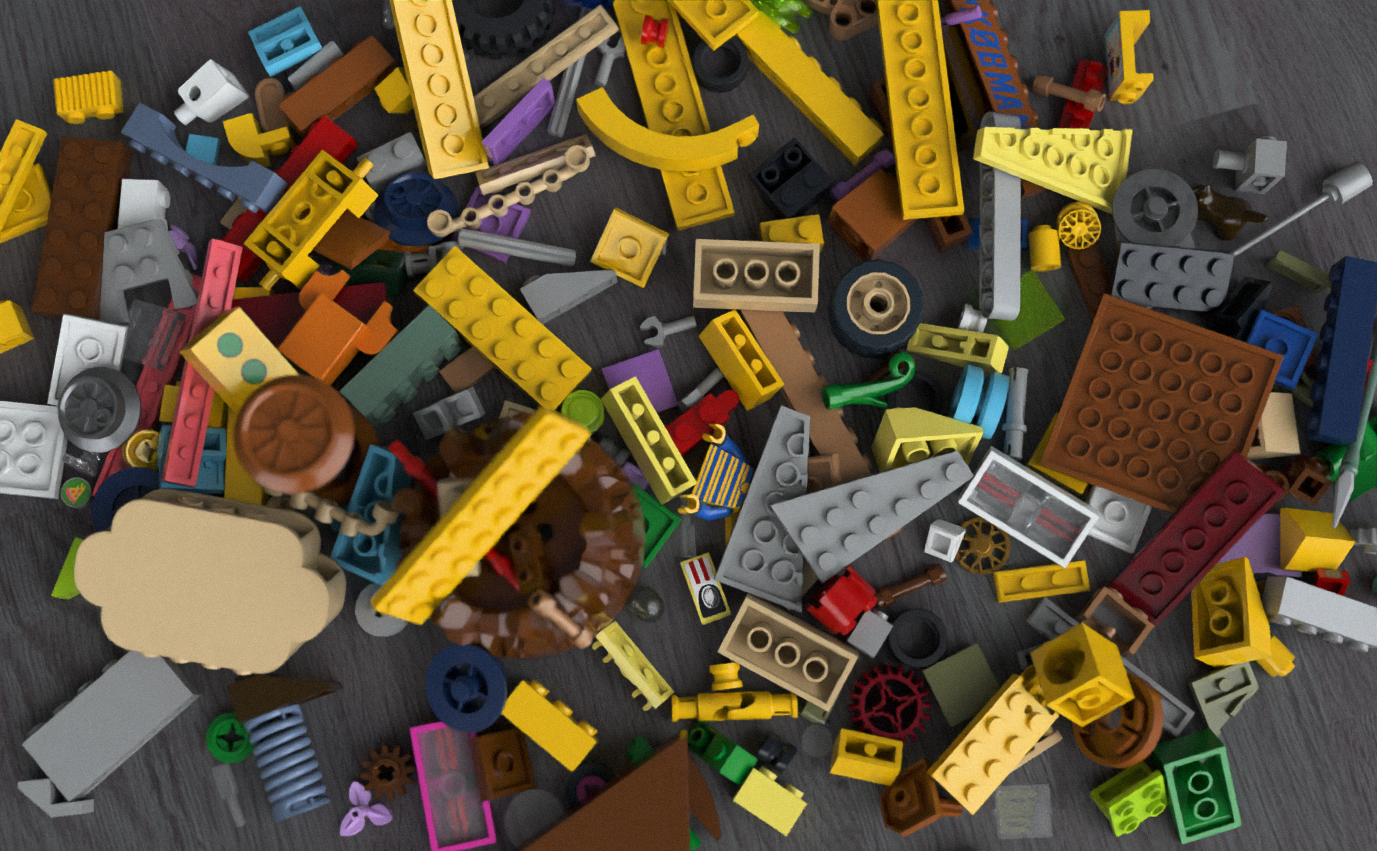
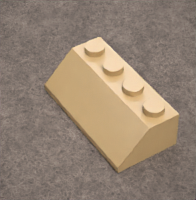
M748 593L717 652L829 712L858 658L859 650L766 600Z

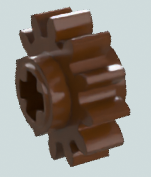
M384 744L381 749L382 754L372 749L370 750V755L373 760L361 762L364 767L368 768V772L359 775V778L369 779L370 783L365 786L364 790L369 791L375 788L377 790L375 792V799H380L384 792H386L387 799L392 801L395 799L396 790L402 796L407 794L404 784H415L416 781L409 777V773L416 771L417 767L413 765L408 766L407 764L412 758V754H406L403 757L400 755L402 746H396L393 752H390V746ZM384 765L386 767H394L393 779L391 777L386 779L383 777L382 773L385 772L383 769Z

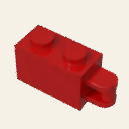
M726 390L716 398L710 393L665 427L682 458L705 441L703 433L710 434L711 436L714 434V430L709 426V423L720 424L723 427L729 423L730 417L728 414L738 406L739 396L737 392Z

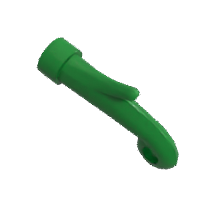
M905 352L895 354L889 362V370L893 378L856 384L839 385L835 383L823 386L822 399L825 408L831 410L851 404L887 408L888 404L876 397L889 394L907 385L913 378L916 370L914 359ZM901 361L905 364V370L902 374L898 370V364Z

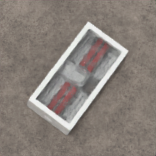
M992 446L989 447L973 472L974 477L966 483L958 496L959 504L1064 568L1067 567L1099 518L1095 508Z

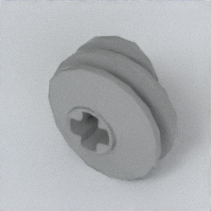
M370 584L360 593L356 601L355 615L358 624L365 632L378 637H390L401 632L409 621L384 613L381 618V612L374 610L370 600L384 584Z

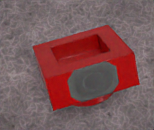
M1316 569L1310 585L1344 596L1350 582V577L1347 571Z

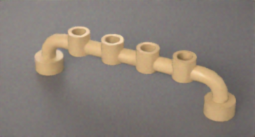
M580 145L570 147L565 154L567 166L557 171L549 169L543 174V178L532 183L521 182L517 185L515 191L504 196L494 195L487 204L477 209L466 208L460 217L453 220L449 213L444 210L433 211L427 220L431 233L438 237H444L465 227L469 230H476L481 225L482 219L490 215L503 217L507 214L508 207L518 202L524 205L531 204L535 199V194L545 189L549 192L558 191L562 186V181L588 168L590 157L587 149ZM550 178L557 179L555 183L547 182ZM523 191L530 192L527 196L520 195ZM497 203L503 204L500 209L493 208ZM470 216L476 217L472 222L466 221Z
M264 487V492H266L267 494L272 496H282L281 492H276ZM312 490L304 493L288 494L291 496L289 500L290 506L300 510L307 509L308 505L315 508L314 518L323 523H332V520L335 519L341 522L339 531L350 537H356L358 532L368 536L378 535L387 528L388 524L396 523L399 513L392 509V503L377 501L372 512V516L377 520L374 523H368L363 520V516L360 514L346 511L338 507L335 501L313 494Z

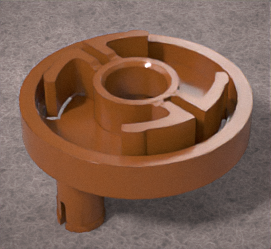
M1128 672L1126 673L1135 698L1118 707L1121 718L1115 728L1111 729L1109 724L1110 716L1114 710L1093 721L1092 736V722L1081 727L1072 721L1073 733L1081 751L1092 761L1112 768H1127L1145 759L1156 746L1163 726L1161 693L1158 690L1156 691L1143 678Z

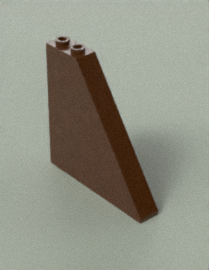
M687 730L679 731L512 851H690Z

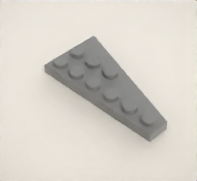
M780 405L714 580L802 613L803 555L769 504L806 494L810 416Z
M954 450L912 464L892 468L888 471L827 487L816 492L796 496L792 499L772 503L769 506L819 581L823 583L972 479L974 475L959 452Z

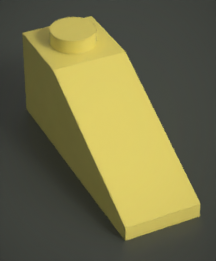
M920 323L911 339H909L906 351L963 368L968 363L982 367L985 373H992L993 371L1002 373L1009 346L999 335Z

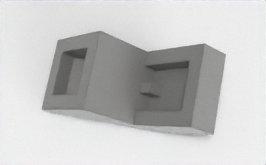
M50 778L17 782L18 789L50 817L94 812V799L62 802V793Z

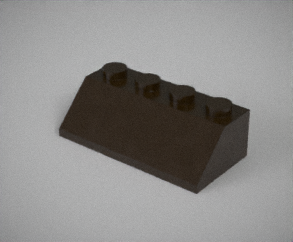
M941 25L957 152L975 146L977 130L980 129L982 118L987 113L958 27Z

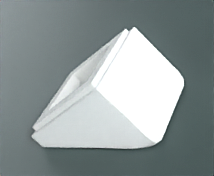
M937 519L930 525L924 552L952 563L966 529Z

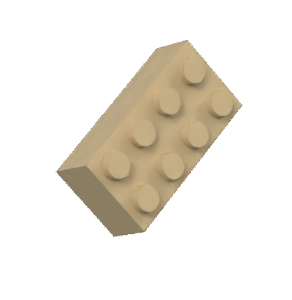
M696 239L693 308L815 313L818 305L820 244Z

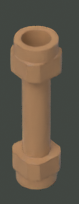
M1038 75L1034 80L1032 88L1033 92L1038 93L1040 96L1047 98L1049 94L1066 98L1084 104V109L1100 112L1106 100V95L1098 90L1081 91L1054 83V78L1047 75Z
M542 590L535 592L531 596L529 606L539 616H547L567 633V640L580 649H584L591 644L593 633L584 624L575 623L555 606L556 600Z

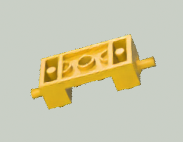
M324 150L317 155L243 243L261 257L270 269L259 282L263 288L270 291L280 277L289 280L299 289L302 288L320 266L308 256L317 243L346 209L357 218H360L378 197V194L363 180L370 169L374 167V164L363 157L362 161L352 171ZM310 209L309 215L300 220L302 212Z

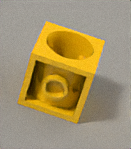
M1084 623L1069 628L1067 632L1045 642L1041 647L1031 652L1046 705L1081 727L1135 698L1117 646Z

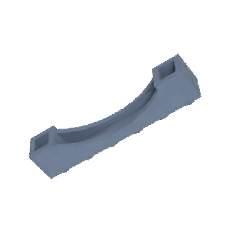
M139 102L121 131L123 135L131 140L128 144L142 154H145L148 150L151 152L150 157L165 166L168 162L174 164L172 168L187 178L190 174L195 175L194 180L208 189H211L214 185L219 188L217 192L230 201H234L235 198L242 200L240 205L255 214L258 209L269 214L278 203L289 184L275 172L252 160L248 166L225 167L209 164L190 156L183 149L174 133L177 126L161 113Z

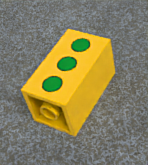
M239 307L224 311L179 350L181 355L236 415H238L248 396L259 386L281 376L299 375Z

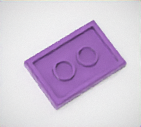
M544 77L482 141L488 161L494 166L501 164L553 110L555 99L552 85Z

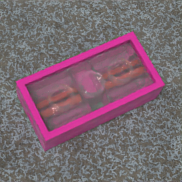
M442 721L410 728L431 850L460 851L496 843L489 801L481 802L468 740L469 738L477 737L476 732L457 731Z

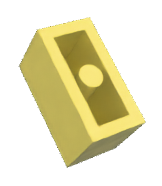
M761 766L759 771L753 767L732 800L787 836L807 805L801 799L804 793L789 783L785 788L775 782L777 775L765 767Z

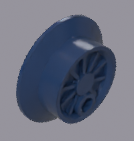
M408 172L394 178L379 195L374 208V216L378 226L390 231V240L406 246H424L444 238L431 233L427 224L429 215L433 211L444 210L449 213L453 220L458 217L459 208L452 191L437 179H433L432 175L423 172Z
M132 467L118 471L108 477L97 490L93 500L92 518L97 532L103 531L112 525L116 513L122 506L159 489V472L144 467Z
M454 644L441 650L431 661L426 674V694L432 710L444 724L461 732H477L489 727L499 718L506 703L507 680L502 666L490 653L473 644L465 646Z

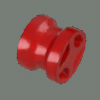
M645 15L641 33V44L648 45L649 43H654L660 48H665L669 30V19L655 20L652 16Z

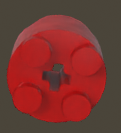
M850 565L843 568L845 572L842 575L834 574L819 587L811 597L815 601L813 606L808 603L805 606V609L832 635L841 633L845 636L856 625L857 622L854 619L861 611L868 612L878 601L874 596L876 590Z

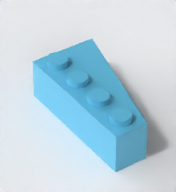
M371 444L347 511L363 516V520L368 523H374L377 520L372 516L377 501H386L393 504L395 494L400 489L411 488L412 478L404 471L405 466L388 449L389 447ZM399 513L397 522L388 524L387 528L378 535L368 536L358 532L356 537H350L339 531L330 557L341 568L377 584H385L396 571L397 562L402 558V552L399 549L401 542L399 530L402 525L399 521L405 517Z

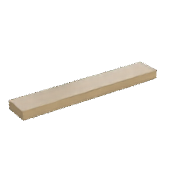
M601 4L473 97L481 130L518 104L543 77L548 81L619 30Z

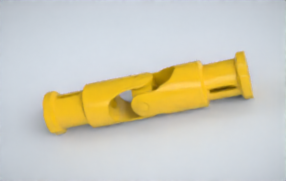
M770 691L698 693L696 697H677V695H671L672 722H677L678 719H698L699 722L760 720L783 715H791L792 718H797L798 716L797 695L792 692L771 694ZM741 704L748 705L745 708H741Z

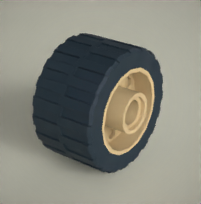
M876 259L854 265L847 273L842 275L838 284H836L829 303L828 319L833 335L849 352L865 358H882V356L890 355L892 352L897 351V349L901 350L911 339L922 320V312L924 311L923 293L918 286V281L906 268H902L892 261ZM871 307L878 308L880 312L874 311Z

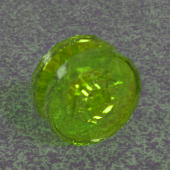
M751 0L771 19L794 34H797L801 29L800 24L793 17L795 13L805 18H809L813 13L812 9L802 0Z

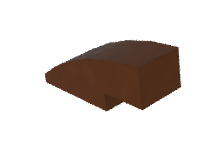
M688 753L689 811L718 841L722 837L713 796L703 774Z

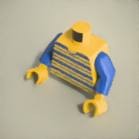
M709 423V426L714 430L713 436L703 433V439L708 442H714L715 445L710 444L696 479L697 484L694 485L692 493L680 496V498L686 500L687 507L678 508L679 513H691L708 521L729 517L732 513H737L748 491L749 481L754 470L749 464V459L739 446L725 434L724 427Z

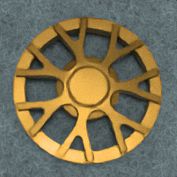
M982 517L972 518L964 522L960 527L966 528L971 524L977 534L971 538L965 532L963 540L969 541V549L957 551L955 559L959 565L966 571L978 575L990 574L1000 569L1006 563L1010 554L1011 544L1007 532ZM982 522L991 525L989 535L981 533ZM1000 532L1004 541L994 544L991 537ZM994 548L1004 552L1001 561L991 555ZM969 553L976 557L971 567L963 561ZM988 557L991 568L982 570L981 558ZM978 564L979 569H975L974 566Z

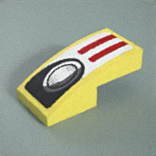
M709 552L680 562L702 625L731 615L719 581L714 580L716 570Z

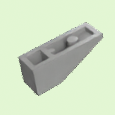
M614 270L545 274L542 277L536 275L529 278L523 283L524 287L520 288V291L534 317L542 324H545L618 281Z

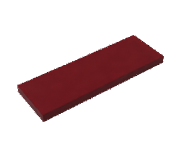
M385 282L345 286L333 301L367 325L384 301L388 303ZM300 292L233 299L231 309L239 307L276 349L306 312L299 302Z
M1233 449L1108 584V588L1110 587L1118 591L1123 596V601L1129 606L1139 608L1146 613L1148 621L1157 627L1282 496L1285 489Z

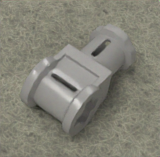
M449 241L435 246H428L429 252L412 254L410 251H406L405 264L408 278H414L415 274L430 273L454 246L460 251L464 249V246L458 245L457 241Z

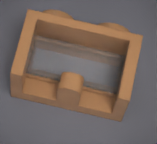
M1104 586L1095 591L1074 620L1080 624L1084 623L1115 644L1122 657L1134 655L1155 625L1148 621L1147 614L1142 610L1131 607L1124 602L1123 596L1118 591Z

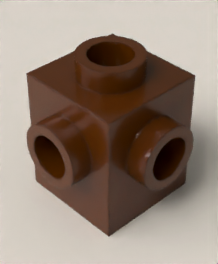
M1300 453L1295 460H1290L1286 464L1282 473L1288 480V493L1298 500H1304L1315 506L1333 483L1327 469L1328 465L1316 456L1312 455L1309 458Z

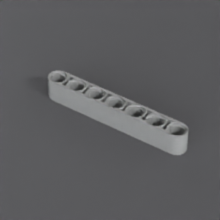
M987 112L982 118L980 129L984 127L1021 129V123L1016 115ZM980 162L979 310L983 318L1013 321L1017 318L1020 311L1021 178Z

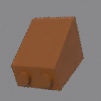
M880 169L832 207L827 225L862 261H874L918 219L902 220L897 178L891 173L886 174Z

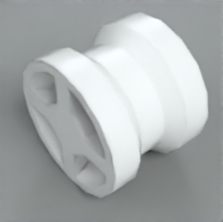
M966 303L961 312L957 329L983 333L988 318H983L979 310L973 309L972 305Z

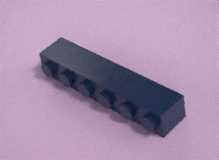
M1349 256L1333 264L1329 272L1328 279L1332 284L1331 291L1324 303V311H1327L1326 323L1322 325L1319 335L1320 340L1323 342L1321 352L1318 353L1315 361V369L1318 370L1317 381L1313 383L1310 398L1313 400V406L1306 419V429L1309 430L1307 439L1340 446L1356 442L1377 306V262Z

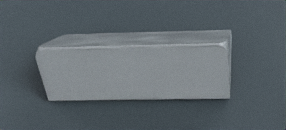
M332 40L292 73L288 80L294 90L297 91L305 85V82L312 75H319L328 68L335 58L343 57L344 54Z

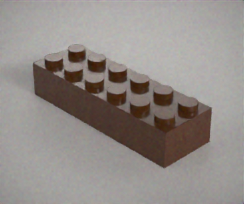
M62 136L32 311L45 319L62 321L63 314L68 313L99 320L105 232L118 229L122 179H129L133 153L122 142Z

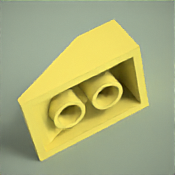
M893 408L885 411L871 448L880 473L954 450L959 452L968 466L984 431L982 427L919 408Z

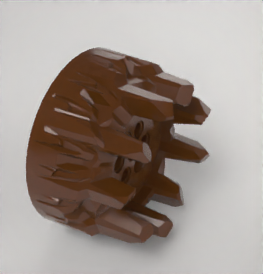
M521 412L513 417L506 416L491 421H483L481 425L472 428V432L458 427L451 429L445 434L439 445V455L428 458L425 463L427 465L426 470L437 482L440 479L473 478L474 483L534 414ZM589 437L535 498V510L530 514H525L522 511L516 520L497 539L493 547L513 562L508 539V532L512 527L518 526L521 528L528 523H532V528H537V533H539L541 527L547 524L551 525L553 530L551 538L547 541H542L545 557L539 559L541 563L547 564L549 578L552 581V584L549 585L550 591L546 592V594L556 600L555 606L572 621L588 627L593 633L594 638L616 618L633 593L644 559L646 533L641 504L628 474L604 447ZM417 479L414 481V488L400 489L394 496L392 509L405 517L399 521L402 525L399 530L401 538L399 549L405 556L397 562V569L441 520L440 503ZM484 555L480 559V575L464 576L429 617L435 626L443 629L442 631L445 632L447 639L461 646L468 644L479 646L492 656L532 660L552 657L578 647L567 640V633L547 616L543 617L536 614L529 606V600L537 590L521 596L503 576L499 577L491 569L492 564Z

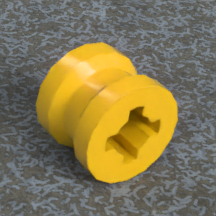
M734 662L709 666L710 673L714 677L712 691L743 687L742 680L738 678L740 664Z

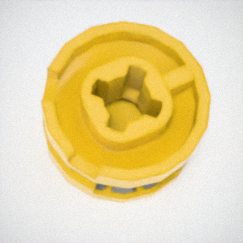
M1070 203L1063 207L1057 216L1056 224L1059 237L1066 246L1072 249L1088 248L1100 236L1101 224L1098 214L1087 203Z
M149 429L135 431L127 440V443H124L122 446V456L126 464L131 468L144 467L156 471L159 470L157 468V448L160 433Z

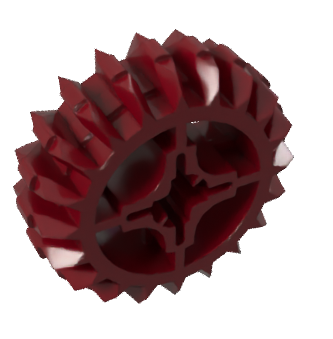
M890 663L884 664V673L881 674L880 668L875 665L872 667L874 677H871L866 671L861 673L862 678L866 681L865 684L857 680L853 682V685L860 689L859 693H848V697L857 699L856 704L847 705L848 710H857V715L849 717V721L857 722L860 720L861 724L856 727V732L862 733L866 729L868 731L867 734L903 741L902 747L907 746L905 735H908L912 741H916L918 737L913 729L916 728L921 732L926 730V727L919 723L920 718L930 720L931 716L922 713V708H931L932 703L922 702L921 697L928 696L930 692L929 690L918 691L917 688L924 683L921 678L913 683L910 681L915 673L913 670H909L905 676H902V665H897L894 673H892ZM890 679L901 683L910 693L899 697L895 696L890 691V688L887 687L885 680ZM876 684L878 688V701L872 707L865 709L866 695L870 688ZM886 697H890V701L903 700V702L896 704L892 708V715H888L889 711L879 710L875 712V710L882 708L886 704ZM910 703H913L912 717L902 728L901 710L905 706L910 705ZM880 715L884 716L888 720L889 725L892 726L893 732L886 733L876 729L868 719Z

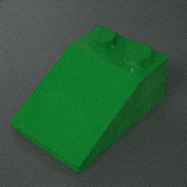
M1210 728L1157 744L1154 747L1152 757L1155 770H1158L1163 776L1168 800L1167 806L1181 844L1242 826L1226 749Z

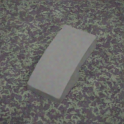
M473 386L425 406L413 414L425 440L446 433L456 426L483 416L485 411Z

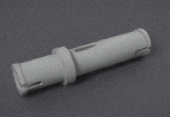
M1013 367L1009 368L1008 371L1010 380L1007 396L1006 423L1002 425V431L1005 432L1003 453L1014 460L1015 458L1016 460H1022L1023 434L1027 432L1024 418L1029 370L1016 367L1015 371Z

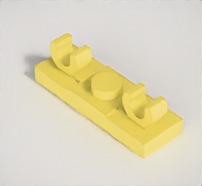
M616 621L595 636L598 640L593 644V650L603 646L608 651L607 656L603 658V662L606 663L614 659L622 675L629 679L633 685H636L637 689L632 693V697L635 698L639 694H643L648 700L647 704L642 707L644 711L649 710L651 707L656 709L675 693Z

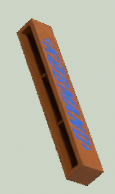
M943 0L948 14L979 6L981 9V18L952 26L958 27L987 112L1016 115L1020 119L1021 129L1038 128L1039 118L1034 108L1030 107L1027 100L1028 89L1025 82H1020L1017 74V60L1014 55H1010L1007 48L1008 39L1006 32L1003 28L1000 29L996 20L998 14L995 4L989 0ZM1021 178V200L1051 191Z

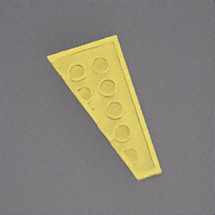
M984 127L977 130L973 159L1112 214V203L1115 193L1122 182L1126 180L1133 129L1113 131V129L1052 128L1040 130V128Z

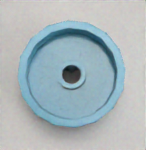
M967 363L955 387L948 417L969 424L973 419L972 424L982 427L984 431L981 438L990 440L997 428L1009 388V375L993 371L983 385L984 372L982 367Z

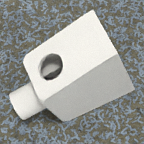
M210 59L178 89V93L185 103L178 107L174 114L184 125L190 123L197 116L211 123L250 96L233 73Z

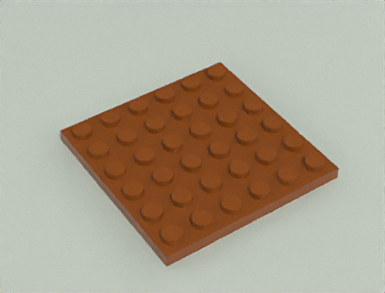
M1103 294L1039 466L1173 515L1233 449L1247 458L1284 356Z

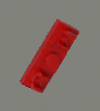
M1080 59L1070 87L1085 92L1094 89L1101 93L1108 68L1102 66V63L1092 60L1089 62ZM1066 99L1057 128L1089 129L1095 110L1084 109V104Z

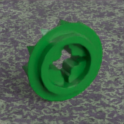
M235 712L218 716L211 723L207 731L206 742L210 753L216 759L225 763L243 761L253 752L255 745L249 743V736L251 734H248V731L245 730L244 723H238ZM232 728L235 729L237 735L244 737V740L236 741L234 747L230 746L229 740L220 738V735L230 734Z

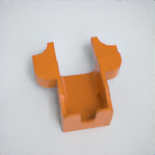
M316 270L299 294V302L306 312L277 350L314 378L331 386L359 350L367 356L375 357L400 331L391 323L390 314L393 307L386 301L382 303L367 325H365L333 301L351 276L343 270L332 276L323 275Z

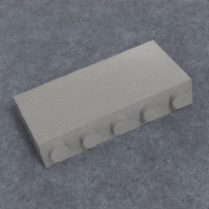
M126 649L128 653L120 660L114 659L102 669L104 674L96 681L90 680L81 686L77 691L79 695L75 699L59 705L53 711L54 717L46 724L42 722L29 731V738L22 743V746L68 802L79 801L202 695L176 663L171 661L170 657L160 655L158 657H144L138 651Z

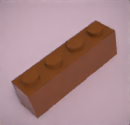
M373 35L366 40L358 41L350 52L343 57L335 58L322 73L312 75L303 87L296 92L288 93L278 105L282 117L304 140L308 135L310 126L315 121H320L323 116H326L333 122L372 93L396 69L395 60Z

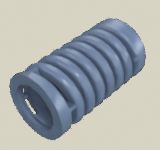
M299 704L266 713L244 723L245 730L248 731V734H251L249 736V743L257 745L253 748V755L260 757L256 764L258 768L263 769L260 773L261 779L268 780L264 784V789L267 792H271L268 795V801L275 804L272 807L275 823L331 802V799L326 794L327 787L324 783L310 785L320 780L323 776L319 770L309 772L318 767V760L310 759L303 761L314 756V749L309 747L298 750L311 743L310 737L303 736L293 739L307 732L305 725L295 726L304 720Z

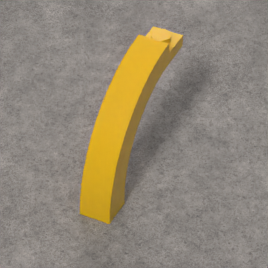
M603 87L576 99L579 115L593 134L606 146L633 162L660 170L697 171L727 164L737 159L738 146L745 147L750 145L758 137L759 123L753 114L726 128L705 135H666L649 130L628 118L611 101Z

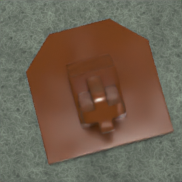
M926 758L900 771L891 786L885 785L879 798L884 827L904 837L940 819L942 816H961L963 806L955 798L938 796L935 780L927 773L931 768V762Z

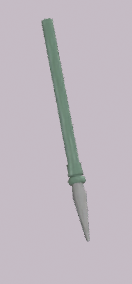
M1377 331L1370 355V360L1373 363L1365 379L1356 442L1347 446L1338 469L1339 475L1335 483L1333 528H1336L1354 489V476L1358 474L1359 453L1377 384Z

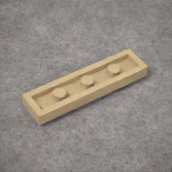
M587 134L475 172L483 195L488 193L496 194L503 191L505 187L521 182H529L549 169L557 171L567 166L565 154L572 146H583L587 149L589 157H594L596 155Z

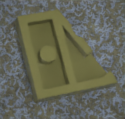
M1249 661L1216 668L1187 681L1205 728H1210L1217 737L1220 735V728L1230 717H1235L1242 709L1244 701L1250 699L1259 688Z

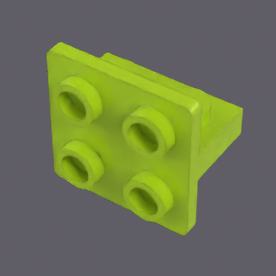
M1143 760L1128 767L1090 792L1091 799L1110 821L1112 832L1116 837L1123 833H1131L1139 826V823L1150 816L1155 817L1159 815L1168 805L1162 774L1158 770L1153 773Z

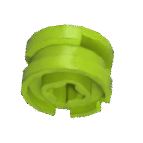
M577 390L564 400L562 415L585 426L590 434H592L603 425L605 409L601 399L595 393L587 390Z

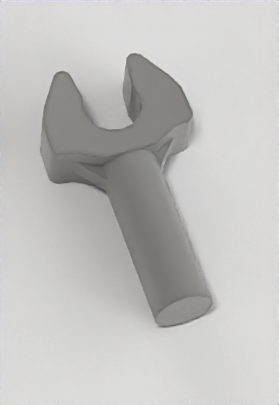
M622 36L615 48L608 46L610 37L597 46V50L602 52L603 58L594 82L595 85L605 87L614 59L625 57L626 48Z
M694 315L665 324L658 321L656 316H652L640 325V331L655 329L658 332L656 337L644 340V345L659 348L663 347V341L667 335L697 327Z
M719 368L713 370L700 384L676 404L683 413L701 401L704 395L724 378Z

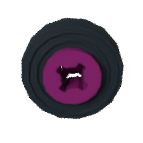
M589 762L578 766L569 775L565 784V798L568 807L571 809L617 775L610 767L601 763Z

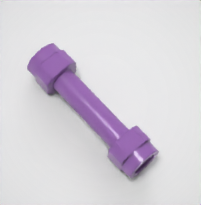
M886 148L879 151L873 156V162L847 182L840 181L829 191L833 200L837 203L878 170L882 169L884 172L895 163L892 153Z

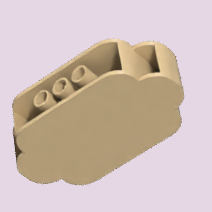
M171 488L156 489L144 497L122 506L116 513L109 528L90 535L81 543L76 554L74 579L79 592L92 604L102 607V627L108 638L119 647L138 651L144 657H158L160 655L170 657L171 661L176 663H189L192 661L202 663V666L208 669L229 668L233 669L234 673L240 675L264 674L279 668L305 641L317 636L338 616L343 607L346 592V578L342 568L334 559L320 553L321 539L319 531L312 520L304 514Z

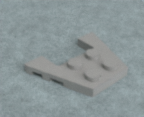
M154 219L105 232L99 320L116 324L130 322L124 291L169 280L175 309L196 306L199 293H197L191 282L194 279L190 271L184 269L178 257L180 252L163 220Z

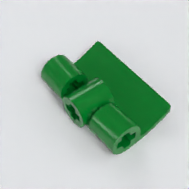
M1377 415L1367 421L1359 453L1358 474L1354 476V489L1348 501H1354L1377 486ZM1330 444L1316 453V457L1328 465L1327 469L1334 485L1339 475V466L1348 445Z

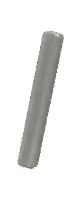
M464 228L460 229L457 243L460 246L569 267L574 265L576 259V251L572 249Z

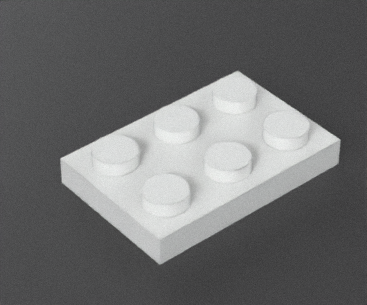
M68 313L63 314L47 404L58 406L60 395L68 382L86 369L108 367L120 371L129 326Z

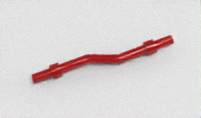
M398 440L393 442L388 449L405 466L404 471L412 479L416 478L439 502L438 482L426 470L427 465L418 456L414 457ZM492 546L484 554L486 559L492 564L491 569L499 577L503 576L520 593L516 571L513 568L514 563L506 555L502 556Z

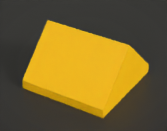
M1280 508V570L1315 573L1316 569L1337 570L1356 541L1340 521L1336 528L1332 527L1333 513Z

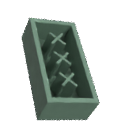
M428 305L351 379L340 392L376 427L380 423L384 425L393 418L396 413L394 410L402 402H409L417 394L416 388L424 380L426 382L432 380L439 372L438 367L446 359L450 361L460 352L461 348L459 346L463 342L455 329Z

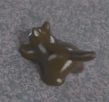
M1203 184L1198 185L1193 191L1198 205L1197 220L1212 223L1215 226L1213 234L1220 240L1232 241L1236 239L1238 232L1244 228L1247 222L1262 223L1268 220L1267 215L1253 211L1251 205L1245 199L1219 194L1212 190L1210 184L1206 186Z

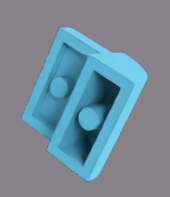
M301 6L248 32L270 77L311 58L319 50L323 49Z
M162 425L157 448L159 489L171 488L199 494H223L225 491L224 461L227 457L226 428L207 427L196 487H187L161 481L172 428L171 425Z

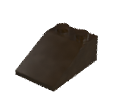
M257 673L239 675L235 677L236 683L227 686L238 723L247 722L287 706L301 705L343 689L342 684L338 682Z

